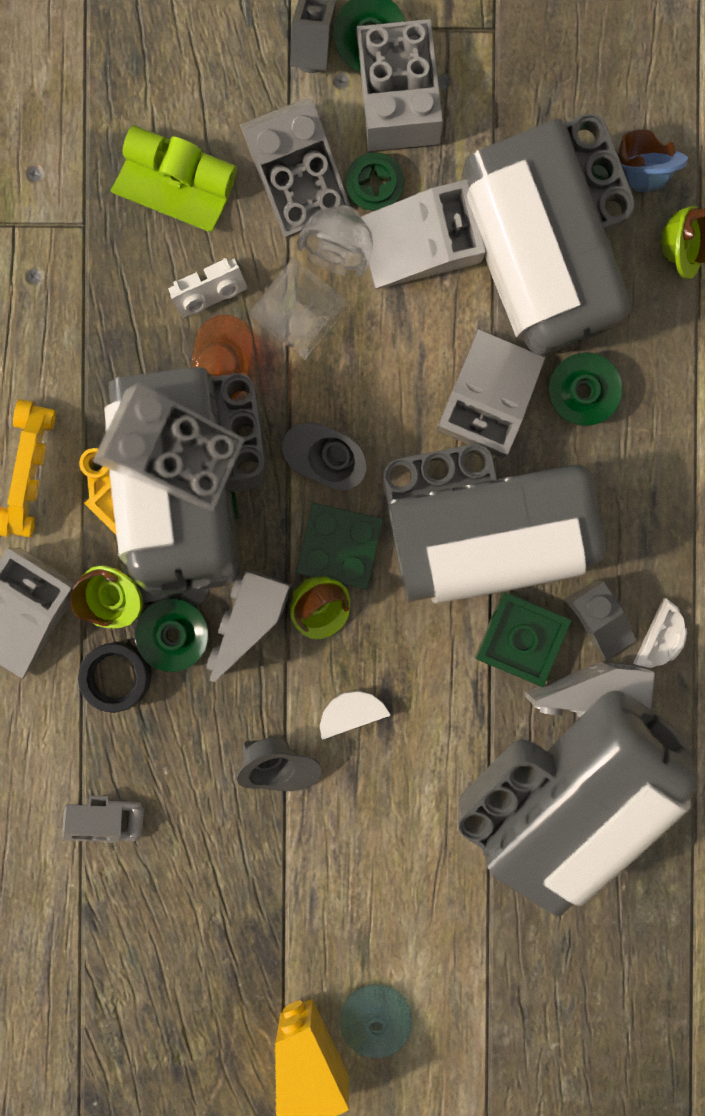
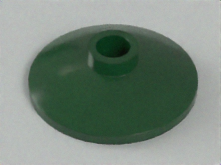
M349 0L341 8L334 24V43L338 54L348 66L360 72L357 26L405 22L399 7L392 0Z
M589 352L577 353L564 359L555 368L549 382V397L553 408L564 420L578 426H592L608 419L618 408L623 393L622 380L616 367L605 357ZM579 385H585L589 389V395L586 398L578 395L577 387Z
M166 599L150 605L141 614L135 628V643L141 657L150 666L165 672H178L191 667L202 657L208 644V627L203 615L195 606L180 599ZM170 628L179 630L180 638L177 641H172L168 638V630Z

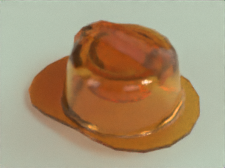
M219 315L207 320L200 327L196 336L191 367L206 368L208 374L213 376L234 373L248 376L252 354V336L248 327L240 319L230 315ZM241 391L233 394L231 399L236 397Z

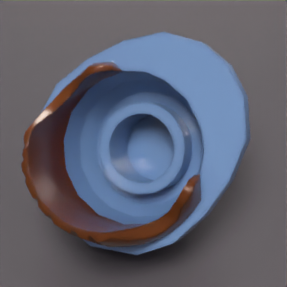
M651 130L629 131L621 139L618 158L629 186L638 192L648 193L659 190L672 178L675 171L687 166L688 157L676 151L673 142L663 145Z

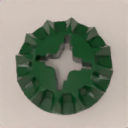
M371 152L358 157L350 165L346 175V189L351 201L360 206L363 211H376L394 204L402 195L404 187L403 172L399 164L392 157L379 152ZM371 169H374L379 181L386 182L380 185L378 196H375L371 186L364 185V183L370 182Z

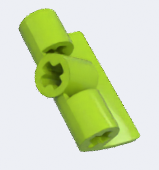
M132 125L128 130L123 145V156L126 160L110 191L117 196L207 232H213L233 188L237 175V166L203 153L201 148L179 137L173 136L171 139Z

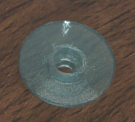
M368 985L352 993L343 1005L340 1016L342 1035L347 1044L355 1052L370 1058L390 1056L400 1050L410 1036L412 1029L410 1007L399 992L388 986ZM373 1022H380L383 1028L380 1031H373L370 1029V1025Z

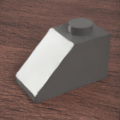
M298 0L292 19L290 66L299 67L301 71L307 73H316L320 70L327 71L331 52L336 0Z
M594 580L565 600L604 660H608L636 641L625 612L604 581Z

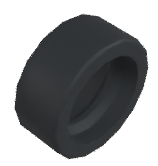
M116 641L100 645L86 655L79 668L78 683L81 694L90 705L100 711L116 713L128 710L144 698L150 688L152 672L150 665L141 657L135 646L130 643ZM108 656H122L129 660L135 668L137 675L136 684L132 691L124 697H107L95 685V668L101 660Z

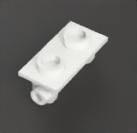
M224 258L222 261L204 268L208 278L204 281L200 280L196 272L173 282L174 286L168 288L182 319L192 314L200 313L205 308L222 300L233 298L238 293L248 289L235 258L227 261V258Z

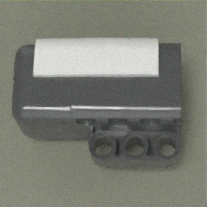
M585 114L565 123L562 121V118L554 119L482 148L467 157L462 172V179H467L469 183L467 199L483 239L486 251L484 256L516 338L523 336L529 350L535 354L546 355L573 345L576 340L580 342L606 332L626 319L632 306L631 297L606 232L616 229L630 216L634 209V198L604 120L595 114ZM578 131H590L595 137V142L592 144L583 143L578 137ZM596 165L603 166L608 172V179L598 180L595 178L591 167ZM605 202H617L622 210L621 216H611L605 209Z
M201 367L125 376L112 380L109 383L111 404L104 409L106 432L125 391L137 383L146 386L234 434L242 426H250L254 429L249 436L242 437L244 442L213 511L110 470L119 558L128 567L129 574L146 592L152 595H166L187 592L189 588L201 590L222 587L233 583L240 573L241 565L231 492L254 489L262 485L267 478V463L259 402L253 381L248 376L239 373L213 376L208 374L206 368ZM245 391L249 393L247 398L242 401L231 399L232 395L236 392ZM161 433L143 470L148 473L147 465L149 461L163 454ZM163 461L162 465L163 469L165 470V463ZM247 461H254L259 464L252 473H243L239 470L241 465Z
M471 444L399 458L391 461L384 471L383 483L388 503L389 519L407 602L431 598L432 602L437 604L581 576L585 574L586 567L599 564L607 553L602 517L598 515L600 506L592 473L581 465H567L496 479L490 451L480 444ZM475 453L482 458L483 468L480 472H471L465 467L464 458L467 454ZM434 460L443 462L447 468L446 477L441 480L431 478L427 472L429 462ZM395 468H404L409 472L411 481L407 486L397 487L390 480V472Z
M620 690L609 691L602 695L548 751H545L529 740H519L509 745L461 794L458 800V829L462 836L483 849V855L486 856V866L497 879L549 913L561 916L573 904L584 905L691 808L690 798L697 790L698 778L685 737L676 727L659 715L654 714L652 710L628 693Z

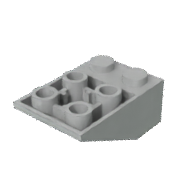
M431 19L357 26L368 151L440 144L443 120Z
M307 97L240 125L284 237L351 210L314 101Z
M467 179L428 189L358 218L375 290L482 262L486 251L480 230L467 199L469 189Z
M478 329L435 431L469 445L480 444L486 447L492 455L499 458L506 457L522 423L545 357Z
M137 383L125 391L93 461L120 475L164 490L172 496L213 511L244 439L146 386ZM161 433L163 454L149 461L147 465L148 473L143 470ZM163 461L165 463V470L163 469L162 465Z
M7 548L0 559V665L24 679L69 608L70 593L75 582L21 548Z
M253 570L246 571L244 576L241 575L236 578L230 596L236 599L233 610L225 612L218 633L223 634L224 637L221 645H217L216 648L212 649L206 669L212 671L210 681L215 682L282 618L293 584Z
M598 662L548 682L544 687L538 686L525 692V698L534 705V708L540 709V713L562 715L563 709L577 713V716L581 717L602 695L609 691L620 690L628 693L651 710L655 672L637 665Z

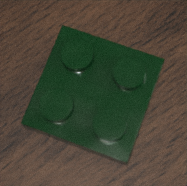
M312 502L296 574L309 577L327 576L330 579L339 580L342 584L367 590L383 518Z
M503 591L474 658L540 687H544L572 620Z

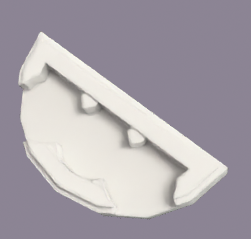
M662 599L633 664L648 668L660 666L670 660H674L684 648L687 637L684 618L679 612V608L668 599Z
M360 690L343 692L333 698L323 711L320 723L322 740L388 717L390 713L383 701L370 693Z

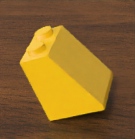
M310 999L304 1003L302 1000H298L289 1004L283 1009V1013L280 1014L275 1043L276 1116H338L349 1111V1075L314 1000Z

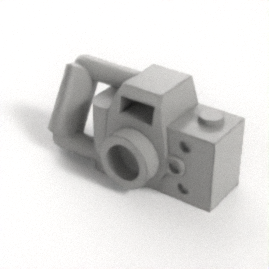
M90 795L87 805H66L63 815L62 840L106 843L137 841L142 836L145 808L142 807L140 802L110 801L108 796ZM122 810L130 811L127 832H121Z

